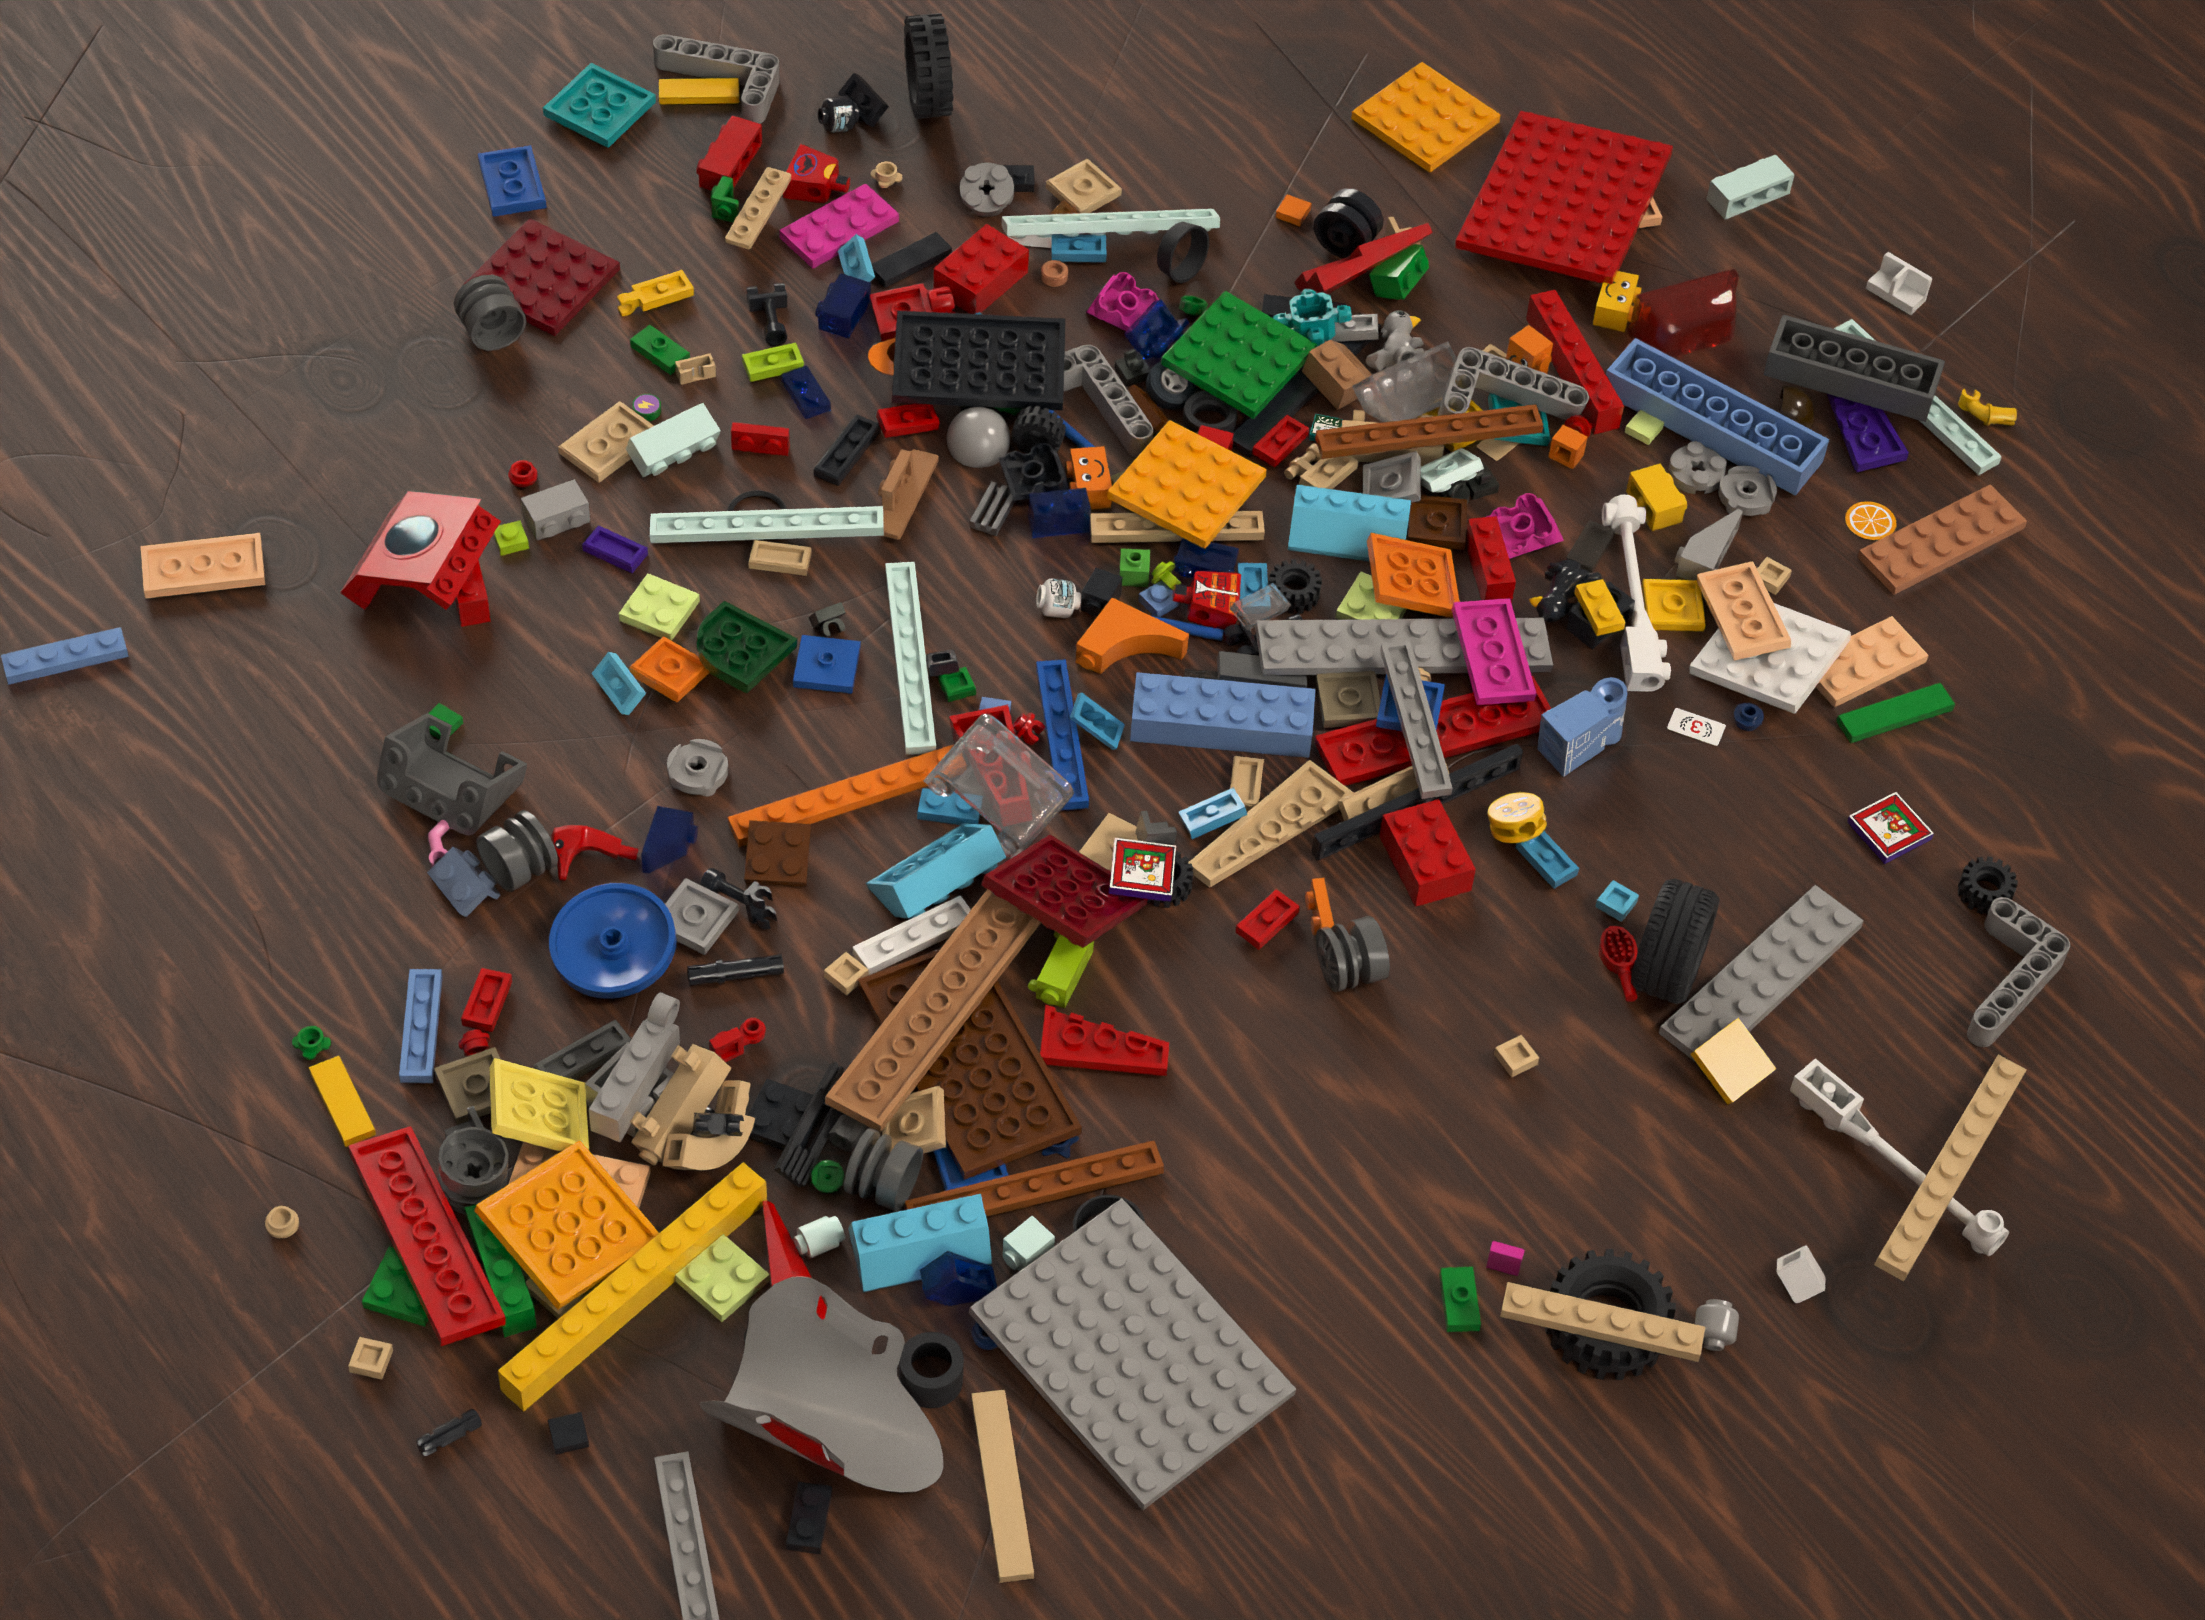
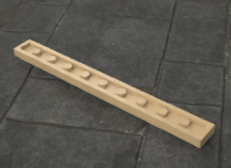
M1998 1054L1874 1264L1876 1267L1902 1281L1906 1279L2027 1069Z

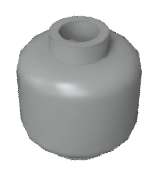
M1710 1299L1706 1301V1304L1697 1308L1695 1324L1705 1327L1704 1348L1722 1351L1724 1346L1731 1345L1736 1341L1739 1314L1732 1308L1730 1302Z

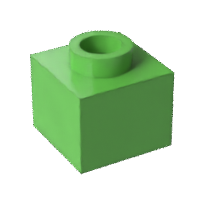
M1121 549L1119 576L1123 577L1122 586L1148 587L1150 550Z

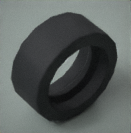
M1207 391L1195 393L1187 399L1183 411L1184 428L1198 434L1201 425L1231 433L1236 428L1237 409ZM1201 411H1215L1222 414L1226 419L1217 424H1207L1197 420L1194 415Z

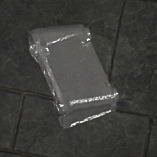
M989 714L980 715L923 780L929 785L930 790L938 796L949 797L955 792L998 829L1000 833L997 838L1005 855L1011 858L1027 849L1074 795L1071 784L1001 722Z

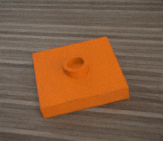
M664 636L629 667V671L635 679L675 702H679L709 674V671L703 666L696 654Z

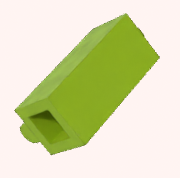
M1055 931L1054 936L1057 938V941L1038 979H1031L1028 988L1035 992L1036 998L1044 1003L1065 1008L1093 953L1094 941L1082 948L1079 945L1072 944L1066 937Z

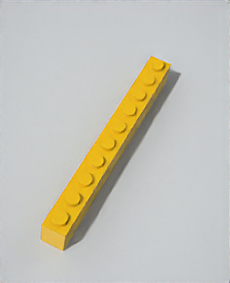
M744 1162L741 1163L500 1368L498 1376L501 1391L523 1411L529 1408L676 1281L675 1275L720 1236L723 1234L726 1237L729 1236L763 1206V1201H767L766 1181Z

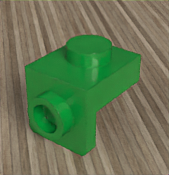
M722 176L718 186L714 185L712 188L710 200L712 204V217L734 223L735 218L739 215V201L733 199V178Z

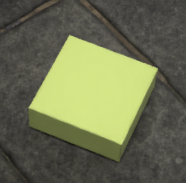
M1640 410L1626 425L1625 433L1649 445L1663 429L1664 422Z

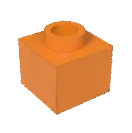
M1562 425L1552 438L1548 457L1574 469L1584 456L1588 437Z

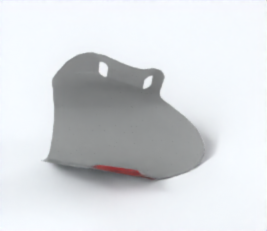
M790 1277L780 1281L752 1304L749 1310V1323L743 1358L724 1402L712 1400L700 1402L699 1404L703 1411L714 1418L867 1487L893 1492H916L934 1484L941 1476L944 1467L940 1440L933 1426L897 1376V1367L905 1344L901 1331L890 1323L872 1320L858 1312L828 1286L813 1278ZM820 1296H823L828 1304L823 1320L816 1312ZM881 1335L887 1336L888 1342L885 1352L882 1354H872L874 1340Z

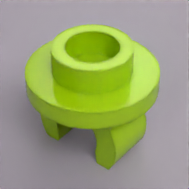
M1172 561L1166 564L1161 562L1152 572V576H1154L1152 584L1162 580L1172 590L1175 584L1180 585L1181 582L1171 573L1175 564Z

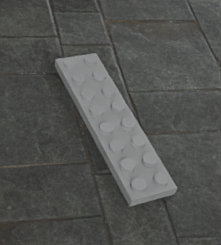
M1816 885L1813 886L1661 1025L1659 1034L1694 1060L1690 1053L1735 1019L1739 1018L1750 1032L1861 929L1864 920Z

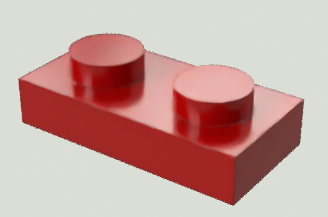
M909 404L877 409L876 414L877 421L885 438L938 430L940 424L932 404Z
M1286 415L1253 446L1252 454L1275 468L1309 436V427Z
M733 422L731 427L732 450L788 456L790 449L789 428Z
M1276 889L1236 925L1235 933L1260 950L1299 914L1300 906Z
M481 968L461 1017L462 1026L493 1032L513 982L512 974Z

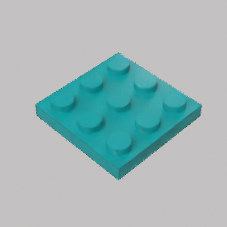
M590 63L543 107V116L609 148L656 103V94Z

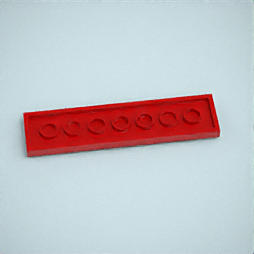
M1532 676L1536 690L1534 701L1477 705L1473 692L1443 700L1436 732L1444 758L1539 732L1541 714L1550 710L1551 707L1534 676ZM1377 719L1316 735L1314 744L1330 775L1344 786L1401 771L1412 766L1403 732L1376 727Z
M409 1126L349 1145V1155L441 1346L506 1325L505 1314L412 1127Z

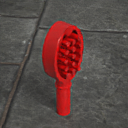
M1609 926L1601 935L1599 956L1608 970L1618 974L1625 1000L1633 1002L1638 998L1636 989L1631 984V970L1634 968L1638 952L1637 944L1630 932L1623 927Z

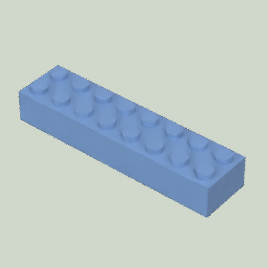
M1636 338L1606 371V376L1625 406L1636 412L1642 410L1663 421L1664 426L1691 441L1702 443L1705 447L1714 450L1721 457L1738 466H1753L1760 469V474H1763L1766 478L1767 474L1770 475L1775 481L1776 486L1795 496L1823 463L1829 443L1828 438Z

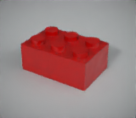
M985 224L934 268L933 289L943 286L949 287L952 292L946 293V295H953L956 306L969 314L982 313L1028 273L1029 249L990 225Z
M1439 799L1383 815L1379 837L1415 907L1472 891L1476 868Z

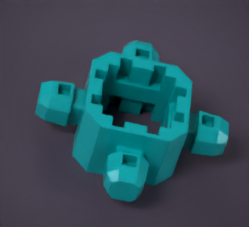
M1304 289L1301 295L1295 296L1289 301L1290 314L1285 312L1273 316V319L1292 328V330L1308 338L1311 342L1316 343L1317 347L1323 344L1324 341L1331 340L1336 335L1335 322L1341 324L1352 320L1350 306L1341 305L1333 308L1330 295L1323 292L1316 293L1312 289Z

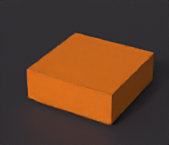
M1287 194L1278 207L1275 218L1300 227L1309 214L1312 203Z

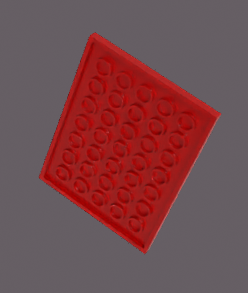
M1520 110L1456 238L1455 248L1602 284L1603 282L1613 284L1671 158L1673 146Z

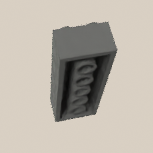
M1783 315L1772 342L1763 375L1926 422L1945 361Z

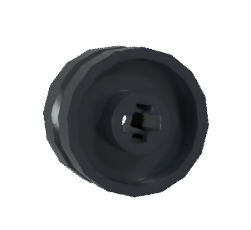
M1344 188L1337 191L1314 220L1313 230L1323 248L1332 255L1344 259L1349 257L1359 245L1371 242L1376 238L1383 228L1384 218L1380 208L1369 196L1355 189Z

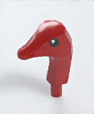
M584 825L554 828L551 834V840L558 856V878L562 881L567 879L571 863L581 851H598L616 860L619 856L636 861L639 850L638 848L622 845V839Z

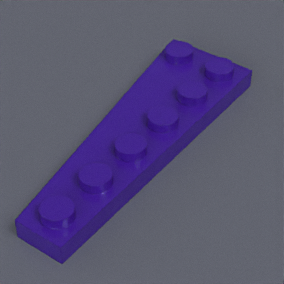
M1827 394L1856 472L1907 460L1909 452L1882 409Z

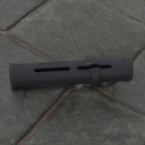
M782 954L734 961L717 959L715 963L687 966L689 986L715 982L721 985L725 984V981L784 974Z

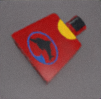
M800 144L786 170L787 173L791 174L792 179L783 193V198L826 203L833 190L842 193L848 192L850 177L839 175V161L837 158Z

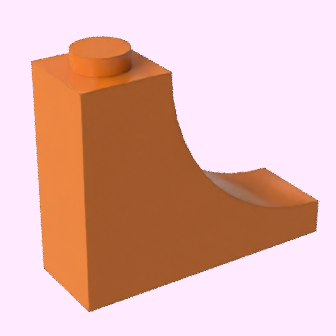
M1111 598L1077 642L1075 663L1080 664L1087 670L1102 674L1116 661L1136 654H1163L1182 660L1187 653L1189 633L1117 599Z

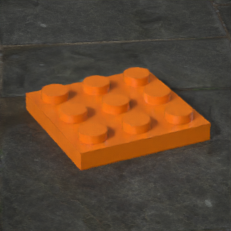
M1370 533L1367 539L1375 601L1385 605L1454 618L1451 610L1453 602L1460 601L1451 550Z

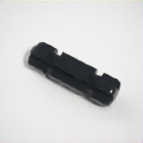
M470 1409L461 1414L462 1418L455 1417L433 1429V1434L426 1433L417 1438V1447L424 1456H428L437 1451L436 1447L440 1446L443 1448L465 1436V1431L472 1432L481 1427L482 1422L477 1411Z

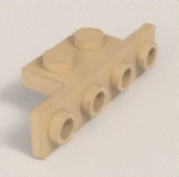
M770 167L765 169L725 237L726 243L745 249L752 248L792 179L790 173Z

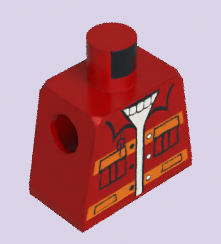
M1197 571L1194 573L1190 587L1174 585L1172 601L1188 604L1187 619L1190 622L1224 630L1226 627L1236 624L1238 619L1241 574Z

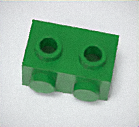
M1413 244L1377 265L1372 270L1369 276L1376 297L1392 298L1395 300L1405 299L1429 269V261L1423 245Z

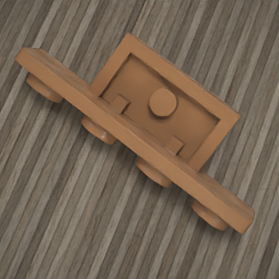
M901 449L897 459L891 461L889 475L886 480L883 479L881 481L878 495L882 497L885 537L897 540L902 537L939 461L938 455L915 449L912 451Z

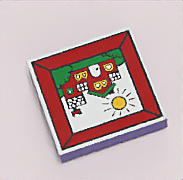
M1897 792L1853 813L1847 820V823L1884 864L1932 840L1934 835Z
M1115 838L1109 894L1171 902L1176 846Z

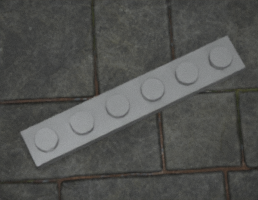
M1411 641L1381 644L1380 652L1421 798L1451 795L1452 784Z
M689 1452L654 1457L682 1620H719Z

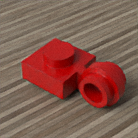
M748 1018L741 1024L740 1030L738 1027H735L729 1031H722L709 1040V1050L715 1052L725 1062H728L744 1054V1046L757 1044L763 1040L766 1035V1027L759 1019Z

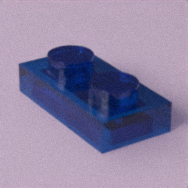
M807 365L781 374V382L805 419L831 411V402Z

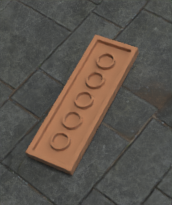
M1990 484L1860 549L1857 558L1895 595L2025 528L2027 520Z

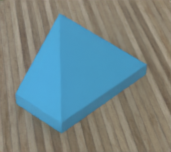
M1079 693L1070 719L1110 749H1117L1125 724L1085 694Z

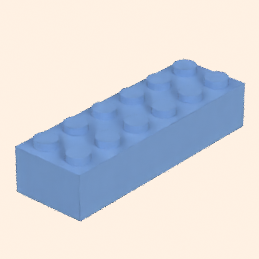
M1137 672L1130 741L1309 758L1313 733L1315 689Z

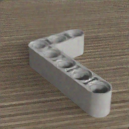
M663 34L653 40L654 64L660 70L707 79L739 78V85H745L741 96L742 118L759 124L764 122L780 81L778 57L770 53Z
M1082 345L1065 351L1064 391L1082 385L1131 456L1138 457L1153 440V427L1097 347Z
M1466 347L1460 351L1452 367L1438 416L1466 413L1474 388L1499 395L1525 406L1536 404L1539 411L1564 420L1574 415H1581L1589 400V395L1585 388L1485 351Z
M2005 897L1996 898L1992 902L1984 922V927L1990 935L2024 958L1975 1011L1967 1031V1037L1972 1044L1978 1047H1988L1996 1041L2061 969L2070 949V941L2064 934L2013 900Z

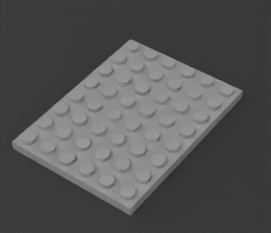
M1122 1198L976 1302L969 1309V1314L1142 1510L1146 1509L1285 1403L1296 1392V1388Z

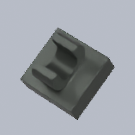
M1136 349L1125 352L1124 358L1115 360L1114 369L1126 387L1146 381L1151 369L1142 355L1137 353Z
M1482 462L1484 469L1476 472L1477 475L1474 478L1466 480V486H1468L1473 500L1498 493L1499 491L1498 481L1484 462Z
M842 602L818 610L808 617L812 628L821 626L820 632L823 637L828 638L831 635L828 630L829 624L835 625L838 633L845 630L843 621L839 619L846 613Z

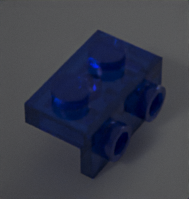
M1159 299L1146 309L1124 335L1134 349H1136L1137 353L1142 355L1144 360L1152 357L1158 359L1169 350L1168 346L1172 342L1178 340L1184 334L1183 329L1189 322L1186 318L1176 321L1162 299Z
M1182 537L1178 555L1174 559V572H1178L1179 575L1186 578H1193L1194 573L1197 571L1234 573L1239 548L1211 542L1204 549Z

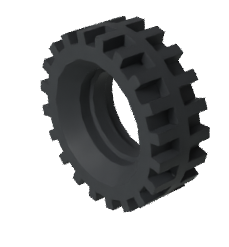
M941 13L906 16L904 20V57L906 60L909 98L912 103L914 117L922 119L952 115V101L954 100L952 92L953 72L944 17Z
M1606 1249L1604 1256L1598 1257L1594 1250L1587 1251L1584 1261L1575 1256L1570 1259L1568 1269L1563 1266L1561 1267L1556 1281H1553L1550 1292L1585 1300L1598 1295L1614 1296L1627 1302L1635 1311L1669 1319L1674 1318L1676 1303L1670 1302L1673 1294L1671 1286L1662 1287L1664 1275L1660 1271L1652 1274L1648 1271L1650 1262L1643 1259L1638 1264L1631 1260L1633 1253L1625 1251L1623 1258L1614 1256V1249ZM1545 1327L1546 1334L1553 1335L1550 1344L1553 1350L1559 1348L1564 1350L1562 1360L1566 1364L1572 1360L1579 1363L1578 1372L1585 1374L1587 1369L1597 1371L1596 1379L1604 1380L1606 1373H1614L1616 1380H1623L1626 1371L1629 1370L1636 1377L1642 1374L1644 1365L1647 1364L1652 1368L1657 1362L1658 1355L1661 1354Z

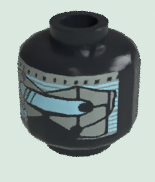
M829 97L823 101L821 108L818 109V121L824 125L828 132L850 131L858 123L859 109L857 104L849 97Z

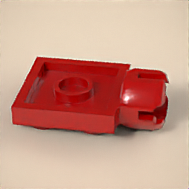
M922 283L869 294L881 341L896 338L897 311L956 313L952 311L955 308L953 295H946V293L952 292L950 288L943 286L927 290Z

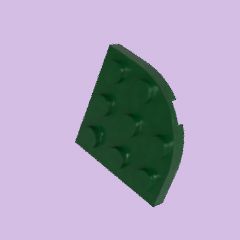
M723 601L700 624L697 633L696 650L701 663L711 675L748 693L797 648L798 638Z

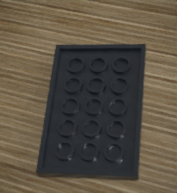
M897 311L892 403L1026 409L1030 406L1034 409L1035 406H1039L1041 410L1047 408L1049 410L1063 411L1065 318Z

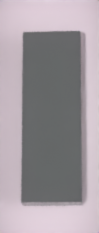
M1219 651L1218 680L1306 688L1307 686L1306 675H1262L1259 656Z
M615 1019L534 1064V1069L576 1080L608 1062L627 1042L630 1043L631 1038Z

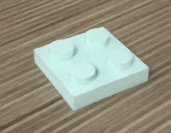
M1460 448L1421 466V485L1431 492H1444L1451 488L1452 483L1474 478L1477 475L1476 472L1483 470L1484 467L1479 457Z

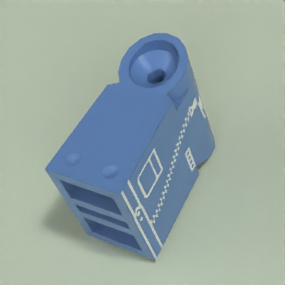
M1604 678L1594 685L1591 692L1585 690L1541 714L1537 749L1563 777L1603 751L1605 745L1616 744L1620 741L1628 694L1624 682L1617 678Z

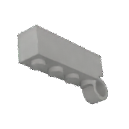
M661 992L656 995L650 1006L648 1018L642 1021L589 1108L591 1131L621 1142L631 1125L630 1121L634 1114L641 1109L670 1061L671 1055L680 1044L679 1026L673 1024L680 1007L679 999Z

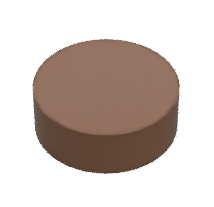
M1057 260L1044 263L1041 267L1042 282L1052 287L1065 284L1068 280V267L1063 262Z

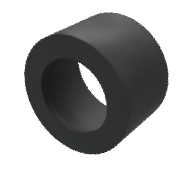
M924 1332L912 1337L905 1343L899 1361V1380L918 1406L923 1408H939L949 1404L958 1396L963 1385V1352L954 1339L939 1332ZM935 1356L948 1361L951 1367L940 1377L927 1378L919 1375L914 1370L912 1363L922 1357Z

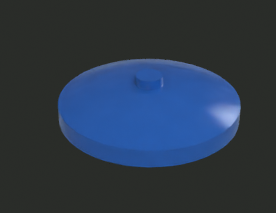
M609 883L589 888L565 904L552 924L549 936V949L556 971L570 987L582 994L596 998H621L646 989L664 974L675 954L677 942L676 929L669 909L655 894L632 884Z

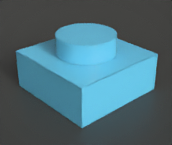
M1612 880L1597 899L1595 907L1622 922L1638 902L1639 895Z

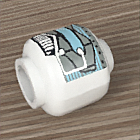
M1051 578L1046 580L1044 585H1039L1036 606L1041 608L1043 615L1069 618L1074 609H1079L1081 593L1076 592V587L1072 581Z

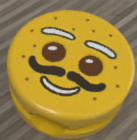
M1519 792L1504 795L1492 802L1487 811L1493 837L1505 843H1521L1534 839L1545 830L1547 825L1543 802L1538 796L1531 793Z

